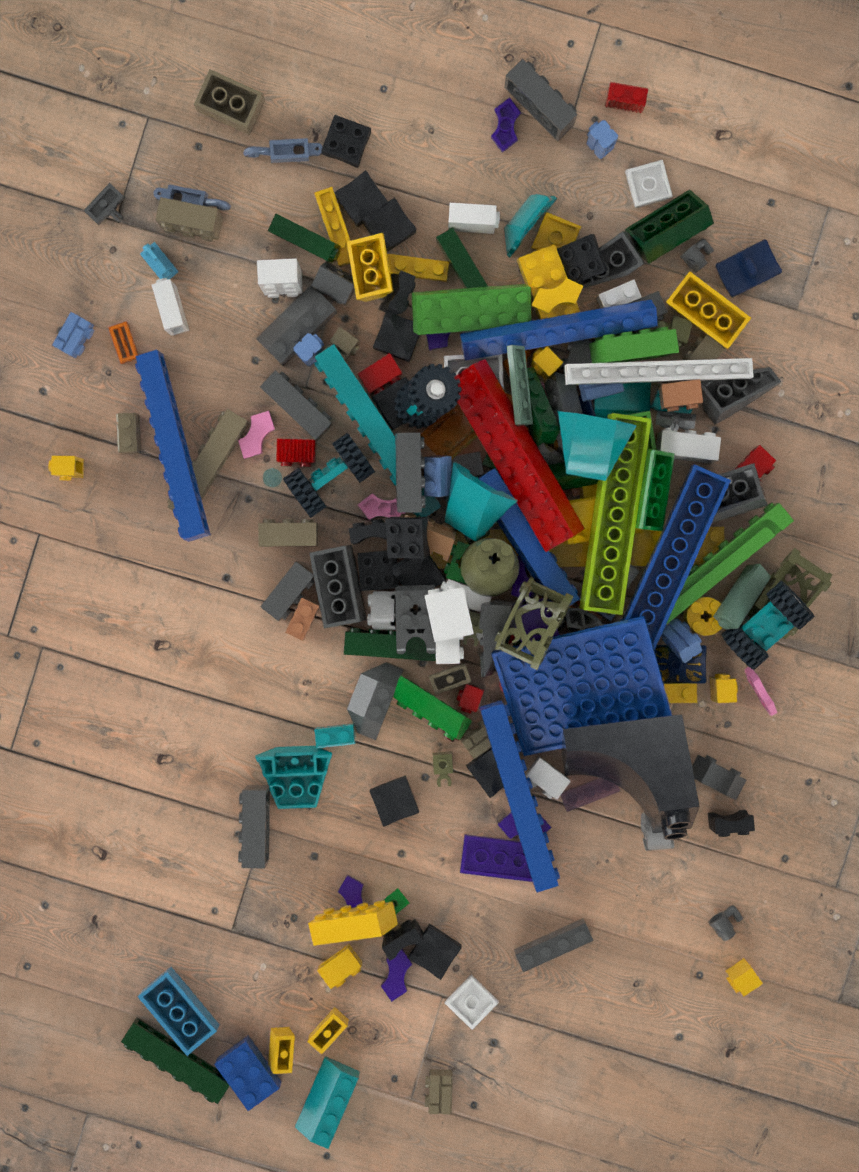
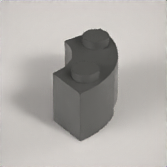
M569 608L565 615L567 628L571 630H585L604 625L600 619L583 609Z
M698 755L692 765L694 779L737 800L747 781L740 777L741 772L733 768L730 771L716 764V759L708 755L705 758Z

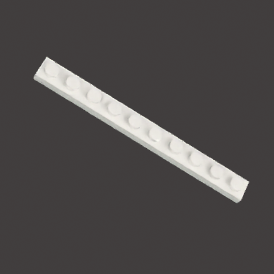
M752 358L565 365L566 385L753 378Z

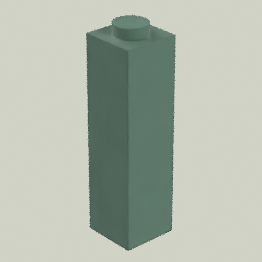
M761 564L746 565L713 616L722 628L738 629L768 583L771 576Z

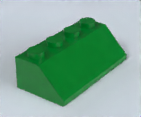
M647 449L636 528L663 531L675 453Z
M400 676L393 696V698L398 700L397 705L405 710L407 707L413 710L412 715L420 720L424 717L429 721L428 725L435 730L441 728L445 731L443 735L452 741L454 738L461 740L472 722L471 719L403 676Z

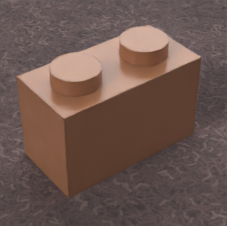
M700 379L661 384L659 386L661 410L667 409V412L679 411V407H686L687 410L698 408V405L703 403Z
M304 597L301 598L285 633L302 641L305 640L320 609L319 604Z

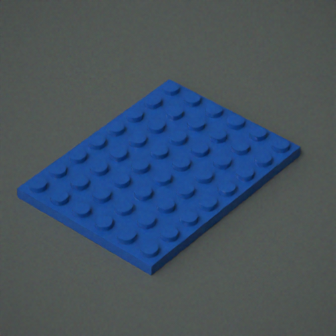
M645 616L551 637L553 640L538 670L531 668L530 664L501 650L491 653L524 756L561 749L563 729L673 716ZM524 646V648L521 651L534 657V655L531 654V652Z

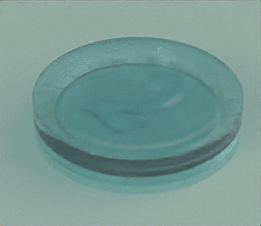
M270 468L264 472L263 482L266 486L274 488L280 485L282 475L277 469Z

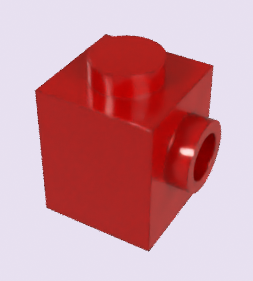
M468 683L465 684L464 689L459 690L456 698L459 701L458 706L461 707V711L469 714L472 711L477 712L484 689Z

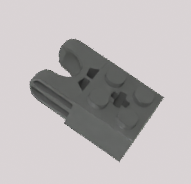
M435 585L396 586L397 654H404L406 652V644L412 637L422 638L425 641L427 653L435 654L436 642H434L424 596L428 595V590L435 589ZM413 604H418L420 608L414 610L412 607Z

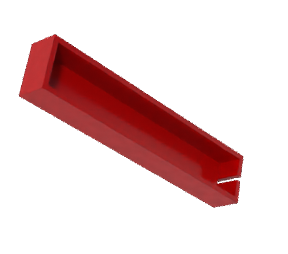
M484 359L476 362L456 375L454 378L460 380L458 387H461V392L459 393L461 397L457 401L513 498L518 500L516 503L545 552L585 530L525 425H515L513 405L487 360Z

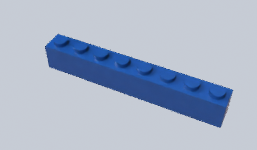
M495 468L478 478L495 490L503 491L513 497ZM518 504L512 505L496 522L535 582L564 596L566 593L574 596L570 604L571 606L579 600L577 589L568 582V576L557 565L555 555L549 551L545 552Z

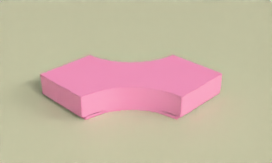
M270 411L251 416V428L248 434L238 440L244 459L263 454L262 443L264 438L275 430Z
M372 493L358 504L369 520L378 516L390 518L400 517L401 513L397 512L396 498L388 501L382 500Z
M747 667L744 669L745 675L757 694L760 703L769 715H775L777 710L774 702L766 692L758 675L753 669Z

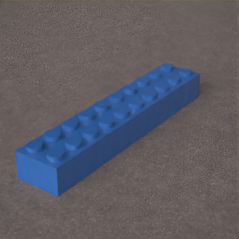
M695 464L690 467L622 619L624 621L645 616L654 650L731 480Z

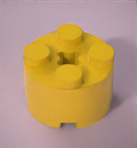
M700 597L684 610L683 619L693 633L703 636L713 635L722 629L718 624L719 622L713 617L721 603L714 598ZM704 612L708 614V617L705 618V620L701 618V615H703Z

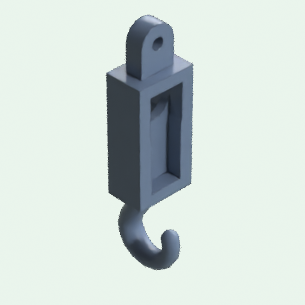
M308 138L269 140L270 148L253 146L246 148L243 152L244 156L251 158L259 157L260 155L270 156L271 163L309 161V156L321 155L322 145L320 143H308ZM295 146H303L304 153L295 154L293 148Z
M168 185V189L156 188L154 190V197L157 200H160V197L173 200L174 193H181L183 196L182 202L207 207L215 206L220 210H230L231 205L226 201L209 199L206 191Z

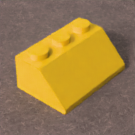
M384 233L348 241L347 247L356 300L367 302L383 298L392 293L393 286Z

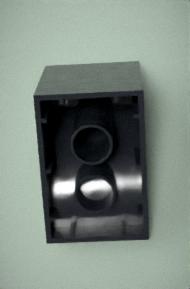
M682 714L563 729L561 755L565 776L588 775L610 781L629 793L641 806L650 823L652 833L663 832L664 839L666 840L680 839L688 835L687 829H692L700 805Z

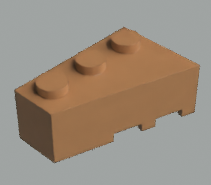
M405 512V514L401 513L400 517H416V515ZM428 518L427 540L430 554L432 555L433 552L443 555V560L448 561L457 529L447 523L442 525L435 523L433 519Z

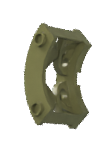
M794 548L780 563L781 566L776 573H772L765 589L762 590V593L747 615L752 618L770 602L766 593L780 581H783L787 586L799 582L800 599L809 608L822 591L826 592L832 584L830 579L833 574L830 572L826 573L800 555L801 552ZM797 565H799L800 567H802V568L805 569L806 571H804V572L802 573L801 570L799 569V567H798ZM811 573L821 581L817 585H811V581L814 578L810 577L805 580L804 577ZM790 574L791 578H793L796 575V578H794L791 581H786L785 575ZM807 589L812 591V592L809 594L808 597H807ZM793 627L782 638L786 639L789 635L793 636L798 629Z
M530 577L527 583H522L519 590L521 594L503 630L498 631L494 641L497 642L496 650L508 653L530 664L531 668L538 670L553 640L551 637H553L556 629L559 628L574 596L568 593L564 596L535 582L534 578ZM529 593H536V597L533 599L530 598ZM538 595L544 597L543 601L539 602ZM525 600L527 605L521 607L522 603ZM541 608V618L548 628H537L527 635L523 627L522 615ZM545 608H548L547 613H553L552 617L548 618L545 616ZM515 619L516 628H510ZM535 634L541 636L540 641H535V637L532 639V642L530 641V638ZM509 635L515 636L512 643H517L521 638L522 643L518 648L505 643ZM524 646L531 652V654L534 655V657L521 651L524 648Z

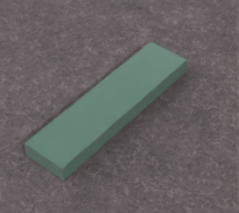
M510 345L507 346L515 425H532L533 419L525 347Z

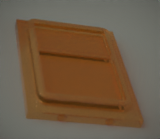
M458 402L452 410L445 413L420 434V437H424V443L436 455L451 456V460L478 437Z

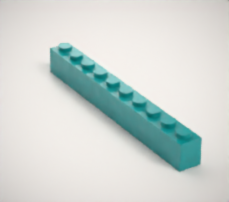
M333 344L314 357L316 359L314 365L319 372L324 371L327 376L324 380L330 389L333 387L338 392L335 395L341 405L345 404L349 410L346 413L352 422L354 420L357 421L359 424L358 431L363 438L367 436L370 441L368 444L369 448L374 454L376 452L381 457L378 460L384 470L389 469L392 474L389 478L396 486L395 436ZM421 488V496H424V488ZM425 496V508H422V512H413L416 517H427L439 509L441 505L435 497Z

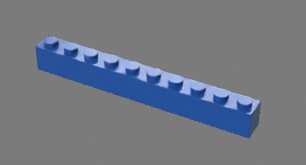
M645 300L461 333L462 352L465 361L506 354L507 346L510 345L524 346L525 350L608 334L658 326L657 309L652 300Z
M156 349L136 356L137 363H135V367L141 376L140 386L146 395V408L150 410L151 417L149 421L155 430V443L160 449L159 460L165 468L163 475L165 481L169 484V498L174 503V517L179 522V536L188 542L210 536L164 354Z
M500 700L481 706L479 709L534 888L538 893L559 886L557 879H560L557 867L553 868L552 861H555L552 850H548L546 845L549 843L546 831L542 832L541 825H544L541 814H537L535 807H538L535 795L531 796L530 789L533 787L530 778H526L524 773L527 770L524 759L520 760L519 753L522 751L519 741L515 742L513 737L516 731L513 723H509L507 717L510 716L508 705H504Z

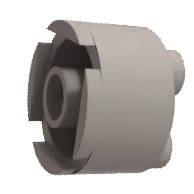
M374 591L373 594H369L368 606H371V614H368L367 617L368 625H371L374 630H396L395 591Z
M642 812L641 832L644 834L642 839L645 850L673 849L674 840L664 839L663 832L652 833L647 816Z

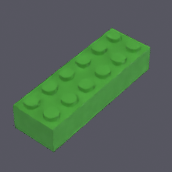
M526 284L411 292L413 331L417 335L484 330L532 321L531 287Z

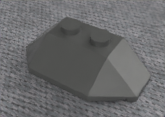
M386 662L361 673L347 708L358 734L374 740L377 739L393 699L398 679L402 676L404 669Z

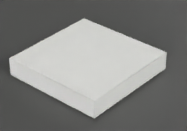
M663 160L625 170L635 208L673 197Z
M472 975L445 1001V1004L472 1030L499 1003Z

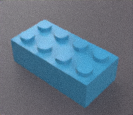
M169 967L138 995L141 1002L186 1056L217 1032L220 1026L172 967Z

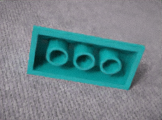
M326 1056L314 1080L295 1128L310 1142L329 1149L358 1082L360 1071Z

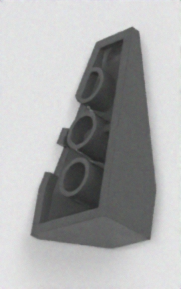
M622 231L599 248L608 271L578 284L582 285L583 288L627 276L644 264L638 248L626 231Z
M770 367L754 369L753 378L705 380L701 382L703 410L715 425L779 385L781 380Z
M497 599L482 603L479 629L483 630V637L480 638V645H483L484 648L480 656L481 677L494 674L496 667L491 654L493 651H496L497 642L494 640L498 631L503 630L515 602ZM515 619L510 628L516 627ZM511 635L507 637L506 644H508Z

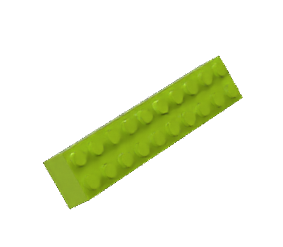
M611 413L608 414L607 419L618 420L637 426L606 481L598 480L579 608L588 611L623 615L652 419Z

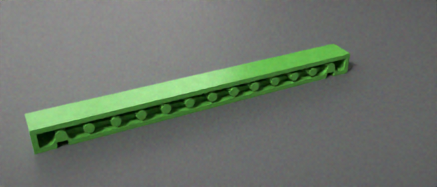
M771 502L763 509V514L759 517L755 515L748 521L749 525L743 529L741 527L733 533L734 537L730 541L724 540L717 546L719 549L714 554L710 552L703 557V563L699 566L697 564L692 566L666 625L794 521L780 503L773 504Z

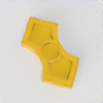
M565 278L562 284L556 288H539L531 306L549 314L559 304L569 303L575 305L583 286Z

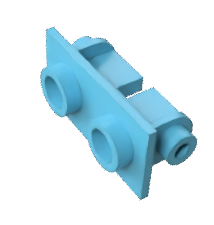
M155 242L151 245L146 244L143 247L144 251L140 255L160 279L167 278L169 280L178 273V270Z

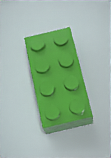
M661 327L656 330L645 329L635 333L630 331L620 335H603V337L595 338L596 342L589 344L592 363L631 362L679 353L676 329L669 330L668 327Z

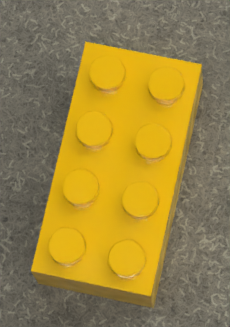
M555 244L517 259L524 282L531 287L532 303L539 288H556L567 278ZM577 302L575 305L569 303L559 304L549 314L535 308L538 319L580 312Z
M385 900L373 903L374 905L362 903L354 908H351V905L341 907L340 910H335L334 908L323 910V914L314 916L315 919L308 923L313 946L383 936L398 925L393 902L385 903Z

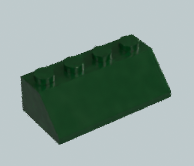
M689 189L627 227L625 231L638 248L641 257L649 264L701 231L706 230L714 224L709 205Z

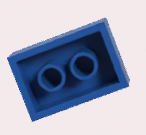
M249 1035L218 1056L214 1064L247 1111L279 1090L282 1082L277 1074L272 1073L267 1060Z

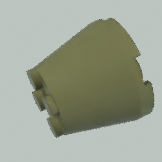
M483 538L472 543L466 549L461 559L460 572L470 590L482 596L493 597L506 592L513 586L519 574V561L515 551L506 542L496 538Z

